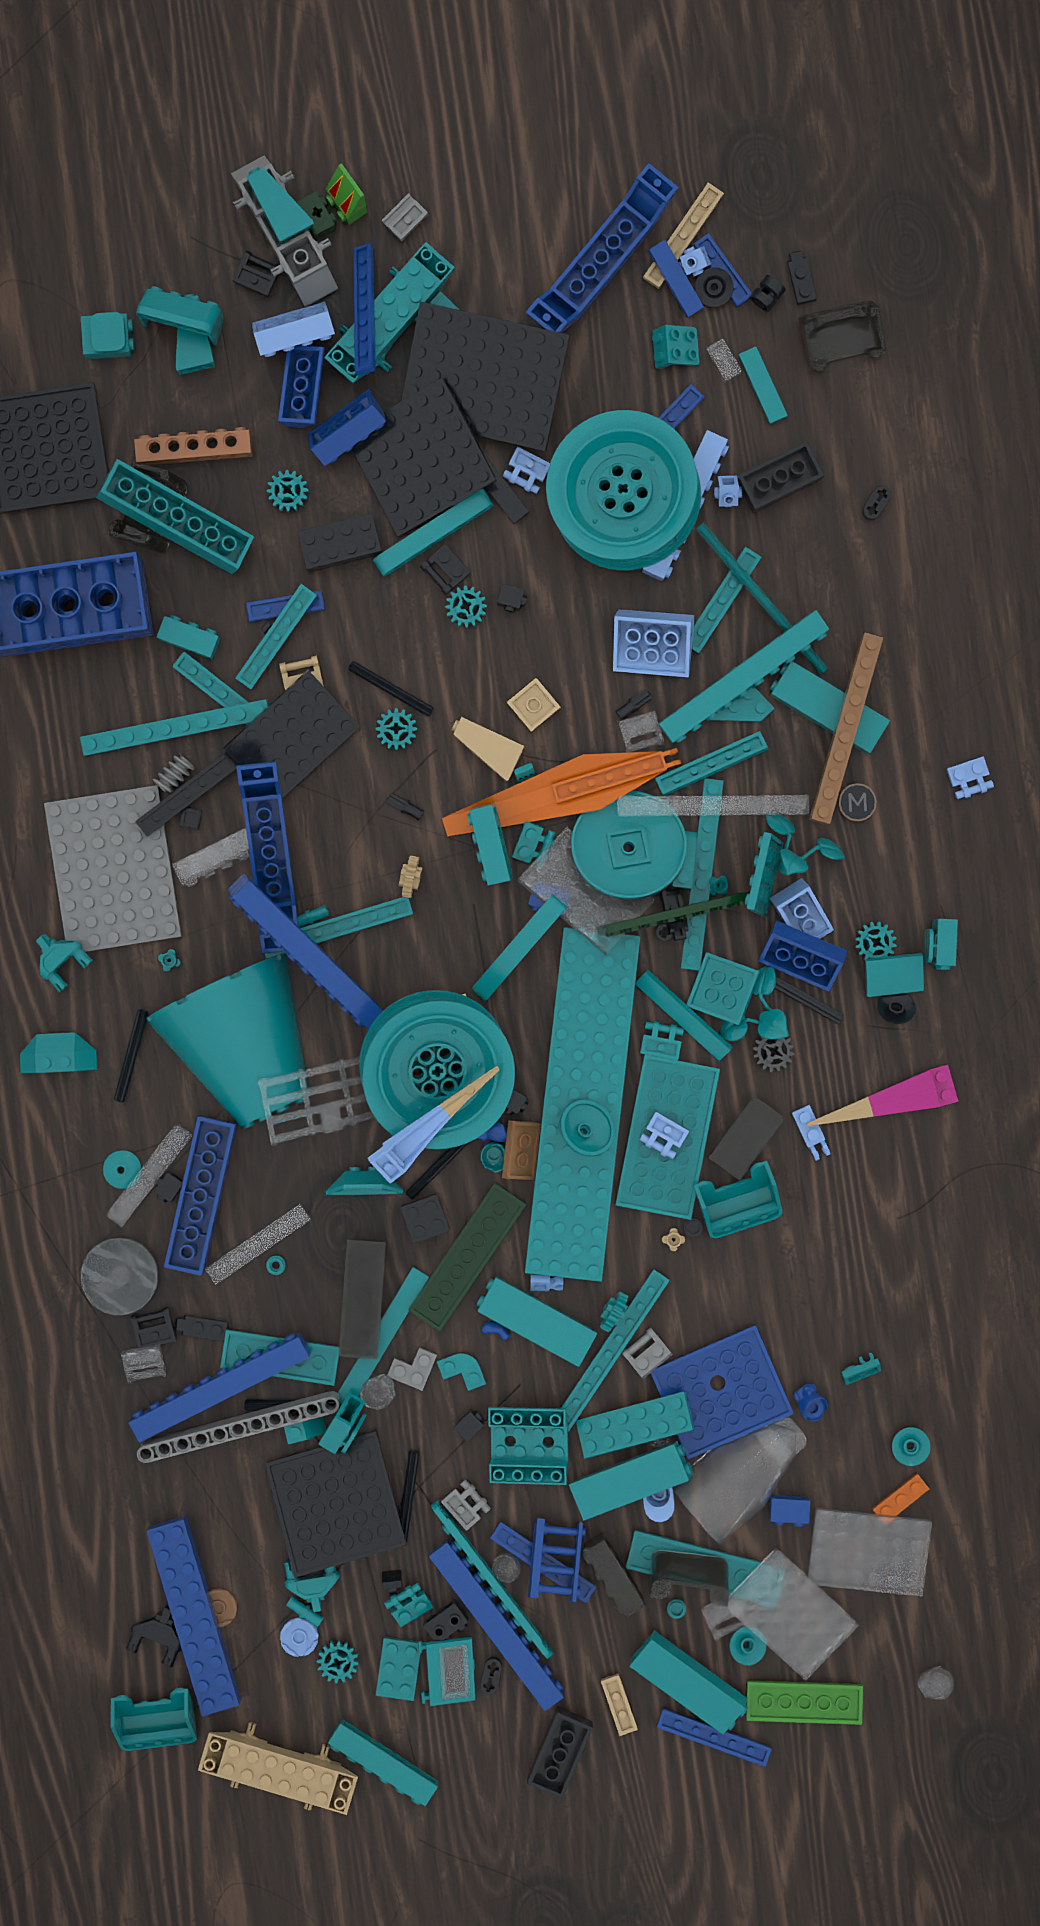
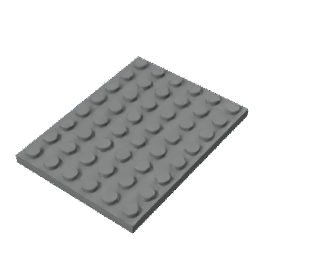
M158 785L44 803L65 940H78L82 944L84 952L182 937L165 824L146 837L135 823L136 820L161 802Z

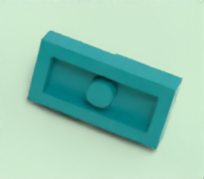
M869 1353L870 1360L868 1362H865L862 1356L859 1357L861 1365H852L842 1371L845 1384H851L882 1371L878 1358L874 1359L872 1353Z

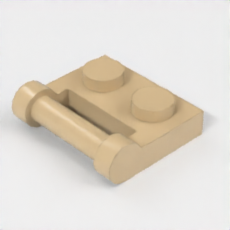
M317 655L311 656V659L293 663H279L285 690L302 675L289 677L287 671L310 666L314 668V671L311 673L323 685Z

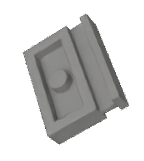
M408 193L382 219V223L402 242L428 216V212Z

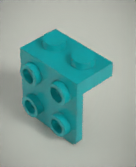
M664 325L652 331L656 369H663L672 364L689 366L699 364L698 338L695 327Z

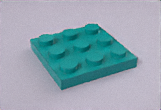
M706 952L687 1006L741 1026L760 971Z

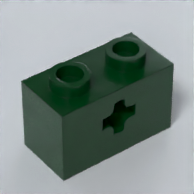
M317 191L296 202L313 220L314 226L309 229L316 241L336 230L335 223L337 221L333 213H328L325 208L328 205L323 195L319 197ZM318 212V214L321 215V217L318 218L317 216H315V213Z

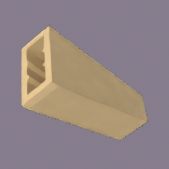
M461 717L460 721L456 720L452 731H455L454 737L504 781L509 782L524 746Z

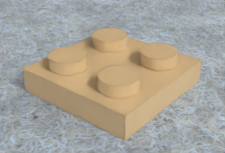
M537 678L507 702L530 732L561 708Z

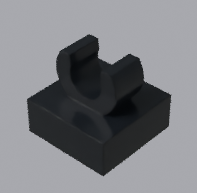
M401 1570L382 1572V1588L389 1589L390 1595L397 1594V1588L402 1587Z

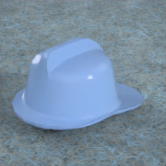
M672 1487L643 1498L646 1515L651 1520L663 1522L672 1516L674 1512Z

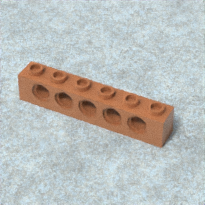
M238 427L234 429L235 431L217 429L214 433H208V431L203 430L190 435L188 432L177 433V436H170V434H159L155 438H151L149 435L139 436V439H134L136 463L139 466L252 457L251 433L245 427ZM236 439V445L233 447L227 446L228 440ZM212 440L218 442L215 448H209L208 443ZM192 442L198 443V447L195 450H190L189 445ZM172 444H179L177 451H170ZM154 445L160 446V450L157 453H152L151 448Z

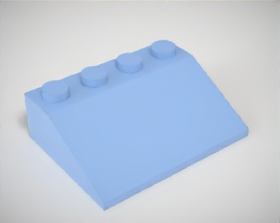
M325 301L252 323L260 356L265 355V357L273 356L276 354V351L282 349L283 351H290L294 349L295 345H310L313 343V340L319 338L321 341L331 338V335L335 334Z
M618 609L614 617L613 671L689 677L694 635V615Z

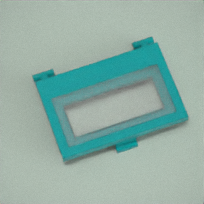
M465 1637L434 1642L418 1641L419 1653L426 1649L429 1693L421 1692L422 1703L425 1704L426 1700H429L430 1706L474 1701L475 1661L473 1658L472 1638Z

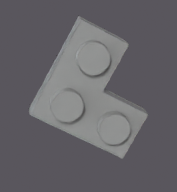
M419 1347L413 1364L394 1357L387 1377L423 1391L437 1354Z

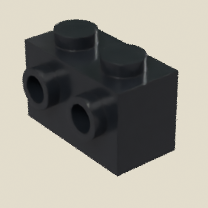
M454 1599L425 1620L423 1626L434 1641L449 1640L452 1637L451 1634L455 1631L461 1632L467 1627L466 1623H468L469 1617L456 1599Z

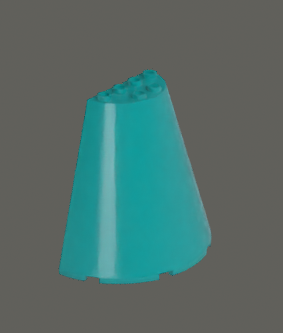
M285 953L263 960L231 976L209 984L187 995L185 998L165 1006L146 1018L157 1034L240 1127L243 1126L244 1129L255 1125L254 1120L258 1118L261 1122L271 1117V1112L275 1110L277 1113H280L290 1108L288 1104L294 1101L296 1104L307 1100L306 1096L310 1094L288 959Z

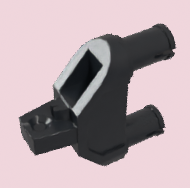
M166 1605L162 1615L157 1614V1616L132 1625V1635L126 1650L130 1651L134 1644L132 1653H137L142 1638L146 1637L168 1647L162 1664L166 1666L170 1658L167 1667L174 1666L177 1654L182 1648L173 1619H170L171 1611L169 1606Z

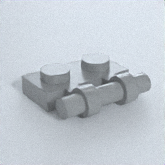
M465 1479L460 1483L464 1491L460 1493L455 1488L441 1500V1503L467 1531L481 1519V1516L477 1513L480 1508L484 1513H487L491 1508L487 1504V1500L476 1492L475 1486L473 1484L470 1485ZM469 1495L476 1502L473 1506L465 1499Z

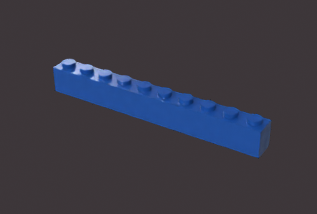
M301 1332L296 1335L295 1333L287 1335L284 1338L285 1340L280 1343L277 1341L267 1346L268 1349L262 1352L261 1350L253 1352L250 1355L251 1357L246 1360L243 1358L233 1363L234 1366L228 1369L227 1367L221 1368L211 1378L208 1375L199 1380V1384L195 1386L190 1384L182 1389L183 1392L179 1394L174 1392L168 1395L165 1401L152 1403L148 1406L149 1409L145 1411L140 1409L134 1412L128 1423L138 1442L140 1443L309 1358L311 1351Z
M445 1540L429 1552V1558L545 1711L564 1697L562 1684L552 1678V1671L547 1665L543 1666L540 1662L541 1657L535 1649H530L528 1646L529 1641L525 1635L518 1633L516 1630L518 1627L513 1619L506 1617L505 1609L500 1603L497 1604L493 1598L495 1596L489 1588L485 1589L482 1585L483 1580L479 1577L478 1573H473L470 1569L471 1565L466 1557L462 1558L458 1553L460 1550L454 1541Z

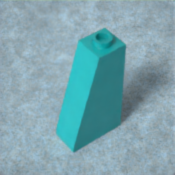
M257 167L249 172L247 181L279 243L314 226L313 220L265 168L260 170Z
M188 294L184 296L185 298L192 296L199 299V296H195L194 294ZM178 328L176 371L178 375L216 367L209 336Z

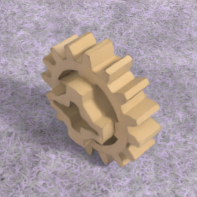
M410 856L408 865L403 864L399 886L403 887V897L411 898L413 889L418 890L422 867H418L419 857Z

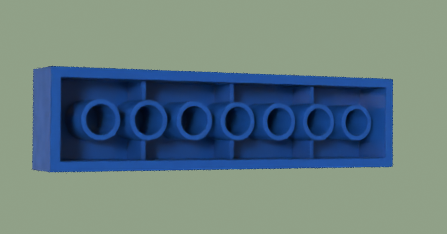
M202 1115L197 1117L165 1259V1268L200 1276L205 1272L237 1123Z

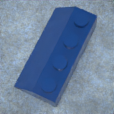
M294 346V349L287 351L278 422L286 427L305 428L315 425L324 347Z
M369 389L308 433L310 448L324 466L335 462L342 453L349 452L357 442L364 441L371 432L383 427L386 422L385 414Z

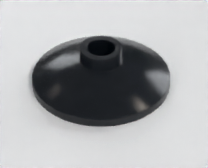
M717 267L704 270L698 276L695 284V291L700 301L710 307H718L725 304L731 298L734 288L733 280L729 273ZM713 283H716L718 285V289L716 291H713L711 289V285Z
M900 993L882 995L878 1000L877 1010L886 1021L894 1024H903L914 1017L916 1006L910 996Z

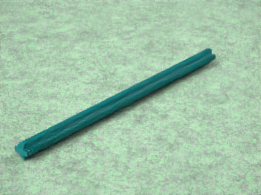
M704 522L696 528L697 532L703 535L702 537H704L705 541L709 542L716 554L718 553V556L723 559L722 561L726 562L727 567L729 566L730 570L734 572L733 574L739 577L738 579L742 581L741 583L747 586V590L751 592L752 596L756 597L755 599L759 601L758 603L762 604L763 608L767 610L766 612L772 615V619H775V623L781 626L780 628L784 630L783 632L791 628L792 625L787 621L786 617L771 603L772 601L768 599L767 595L763 594L764 592L754 583L755 581L751 579L750 575L746 574L747 572L743 570L744 568L738 565L739 563L735 561L736 559L732 557L731 553L727 552L728 550L724 548L725 546L719 543L720 541H718L714 533L710 532L711 530L707 528L708 526ZM812 648L807 649L803 652L806 655L805 657L809 659L810 663L814 664L813 666L818 670L817 672L822 674L828 666L821 661L822 659L813 652Z

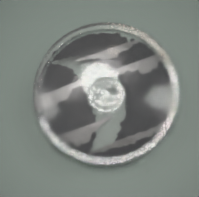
M118 1237L101 1242L88 1253L82 1264L80 1277L83 1292L94 1307L111 1315H127L138 1311L150 1301L158 1285L159 1273L155 1258L144 1245L133 1239Z

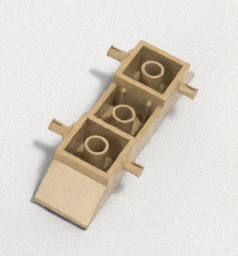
M249 1722L246 1733L232 1730L230 1732H209L198 1771L231 1780V1787L236 1782L234 1788H238L239 1783L305 1802L304 1809L306 1810L308 1804H310L308 1810H312V1806L315 1805L347 1815L358 1776L341 1766V1763L332 1761L327 1757L330 1749L329 1745H327L324 1752L326 1744H322L320 1755H312L305 1752L301 1754L274 1746L254 1735L257 1724Z

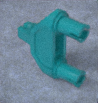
M46 934L41 935L36 940L43 953L40 956V975L44 980L49 981L59 993L68 986L57 973V969L73 956L84 969L93 961L84 952L83 946L78 940L56 941Z
M285 1561L287 1577L285 1579V1587L301 1598L307 1599V1603L311 1602L313 1612L321 1611V1600L325 1599L326 1593L340 1577L336 1566L324 1569L325 1572L323 1574L294 1578L290 1561Z

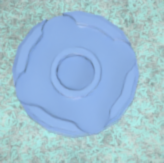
M296 1617L284 1624L280 1633L281 1645L292 1656H306L315 1649L319 1634L317 1628L304 1618Z

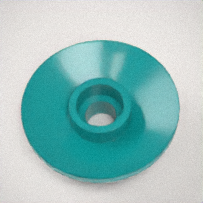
M116 1151L110 1154L104 1162V1177L115 1188H129L141 1176V1163L137 1156L129 1151ZM120 1166L125 1169L122 1174L118 1172Z
M907 1427L900 1430L894 1436L892 1452L900 1463L907 1466H916L927 1459L930 1453V1441L922 1430L915 1427ZM909 1442L913 1443L911 1449L907 1448V1443Z
M753 1626L740 1627L733 1633L730 1639V1653L742 1665H753L759 1662L766 1651L764 1634ZM745 1641L748 1642V1646L746 1648L743 1647V1643Z

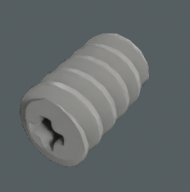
M181 754V757L173 756L175 763L168 762L170 769L163 767L165 775L158 773L160 780L153 778V782L166 793L167 791L174 792L172 786H180L177 780L185 781L182 775H190L187 769L195 770V767Z

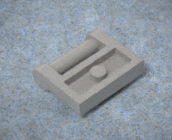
M651 1327L633 1345L622 1351V1354L643 1379L673 1355ZM653 1339L655 1343L634 1359L632 1355L649 1340Z

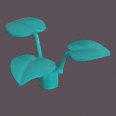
M766 813L764 815L767 823L775 832L787 836L785 848L780 851L781 861L777 866V869L782 874L791 875L806 872L808 865L804 859L815 850H820L824 856L830 859L841 860L845 858L841 849L827 838H818L816 841L818 845L802 857L797 856L788 850L791 833L796 831L791 821L775 813Z
M766 965L758 970L760 975L753 991L754 995L759 994V998L767 1011L760 1014V1020L745 1018L744 1015L741 1026L724 1020L720 1029V1036L723 1039L737 1041L743 1038L748 1029L746 1022L759 1024L758 1033L765 1039H781L789 1036L787 1019L784 1012L780 1009H771L763 998V994L769 995L775 988L776 975L773 967Z

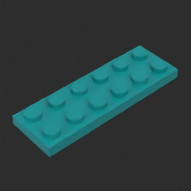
M226 1329L220 1368L227 1367L228 1369L234 1366L233 1363L242 1358L246 1360L251 1357L250 1355L257 1350L262 1352L268 1349L267 1346L275 1341L280 1343L285 1339ZM306 1341L311 1351L310 1357L273 1375L274 1377L334 1386L340 1346Z
M686 1392L576 1420L584 1459L695 1430Z

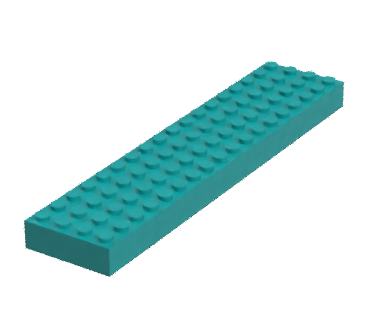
M563 928L525 1273L602 1282L640 936L619 934L606 937L605 934H599L598 931ZM579 1100L594 1101L603 1106L611 1115L615 1125V1137L612 1145L604 1153L591 1157L583 1156L570 1149L563 1140L560 1132V1118L563 1111L573 1102Z

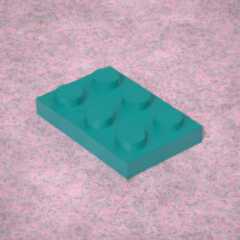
M384 1636L376 1696L414 1701L420 1660L418 1641Z

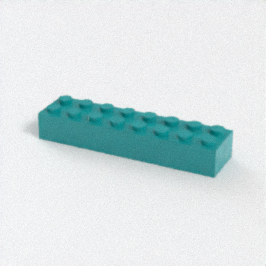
M118 459L112 465L96 496L98 500L232 575L238 570L254 538L253 535Z

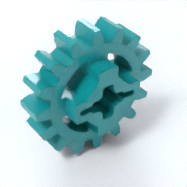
M286 470L284 475L279 471V477L273 475L274 482H268L271 489H268L267 493L272 494L268 499L269 501H274V507L279 505L281 512L284 508L287 509L288 513H290L291 508L298 511L297 505L303 507L302 500H308L307 496L304 495L309 493V489L304 488L308 484L306 481L301 482L303 479L302 475L296 477V471L290 474ZM285 479H292L290 482L283 481ZM300 485L301 492L298 496L296 494V490L299 488L298 486ZM278 486V488H279V493L277 494V497H276L275 490H276V487ZM283 487L288 490L291 488L293 496L289 493L285 494Z
M464 586V590L461 591L457 587L456 594L454 592L450 593L452 599H446L450 605H446L445 609L450 610L447 613V617L453 616L452 623L458 621V627L465 624V628H468L470 623L475 627L476 620L480 623L482 622L480 616L486 615L482 609H486L487 605L482 604L485 601V597H479L481 591L475 593L474 587L468 590L467 586ZM465 595H471L474 599L466 598ZM458 598V606L453 608L454 602ZM463 600L467 605H471L469 606L470 614L465 609H462ZM477 606H479L478 613L474 616V608H477ZM463 615L466 616L467 619H461L458 616Z
M395 708L394 713L388 710L387 716L381 714L382 721L377 720V723L380 725V727L376 728V731L380 732L377 738H383L381 744L388 743V749L392 746L395 747V750H398L399 746L406 749L405 744L411 745L410 739H416L413 732L417 731V728L412 726L416 721H410L412 715L408 714L406 716L404 709L401 713H399L397 708ZM400 717L405 719L409 726L403 725L400 722ZM390 718H393L389 725H385ZM395 725H398L399 728H402V730L398 731V734H395V732L391 730L392 728H395ZM384 733L390 734L393 737V741H390ZM404 734H408L404 740L400 741Z
M870 922L869 928L863 925L864 931H857L860 937L854 939L859 942L855 948H860L858 955H865L863 960L888 957V953L894 954L891 948L897 947L893 943V940L897 938L891 937L894 931H887V924L881 927V922H877L876 926H874L873 922ZM871 930H879L875 935L868 933ZM885 935L887 936V939H888V945L885 944V941H884ZM878 938V943L881 946L873 947V942L871 941V939ZM863 940H865L867 943L866 950L863 945ZM876 950L883 951L880 955H873Z
M619 1291L616 1297H610L600 1316L603 1319L600 1325L601 1329L609 1332L614 1325H619L628 1308L625 1305L628 1295Z
M338 1639L337 1644H334L332 1640L330 1641V1646L325 1644L323 1646L324 1651H319L321 1657L317 1658V1663L321 1664L318 1666V1670H323L321 1676L327 1675L329 1682L333 1678L336 1684L339 1679L344 1683L346 1676L351 1679L353 1676L351 1672L356 1673L357 1671L355 1666L359 1664V1660L355 1658L358 1657V1653H353L354 1646L347 1647V1641L343 1645L340 1639ZM331 1652V1658L325 1661V1657ZM335 1658H337L338 1661H341L340 1665H338L337 1662H334ZM351 1662L350 1667L345 1671V1665Z

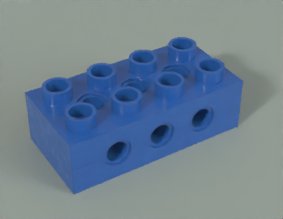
M137 552L0 571L1 657L154 635L144 563ZM113 594V603L109 606H102L103 597ZM68 600H75V608L72 611L64 612L65 603ZM37 605V613L32 617H26L27 608Z

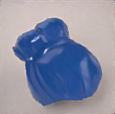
M498 1120L478 1139L483 1142L486 1140L506 1142L507 1129Z
M805 1384L794 1393L800 1413L805 1420L818 1421L822 1418L828 1408V1404L825 1398L817 1393L814 1384Z

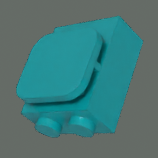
M108 312L96 313L93 316H81L83 355L86 359L132 356V350H135L134 339L131 338L130 331H133V321L129 319L127 313Z
M934 919L932 920V929H925L923 962L930 963V966H936L935 970H950V966H956L958 920Z
M349 1392L318 1445L334 1454L339 1447L344 1445L341 1452L345 1453L367 1416L363 1413L359 1419V1413L366 1401Z

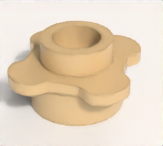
M671 1228L670 1232L662 1237V1242L666 1243L671 1251H676L677 1247L685 1242V1237L681 1236L676 1228Z

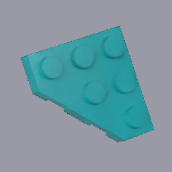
M752 685L747 688L749 691L741 698L736 696L732 699V705L726 709L721 707L716 711L718 715L709 721L761 722L774 710V707Z

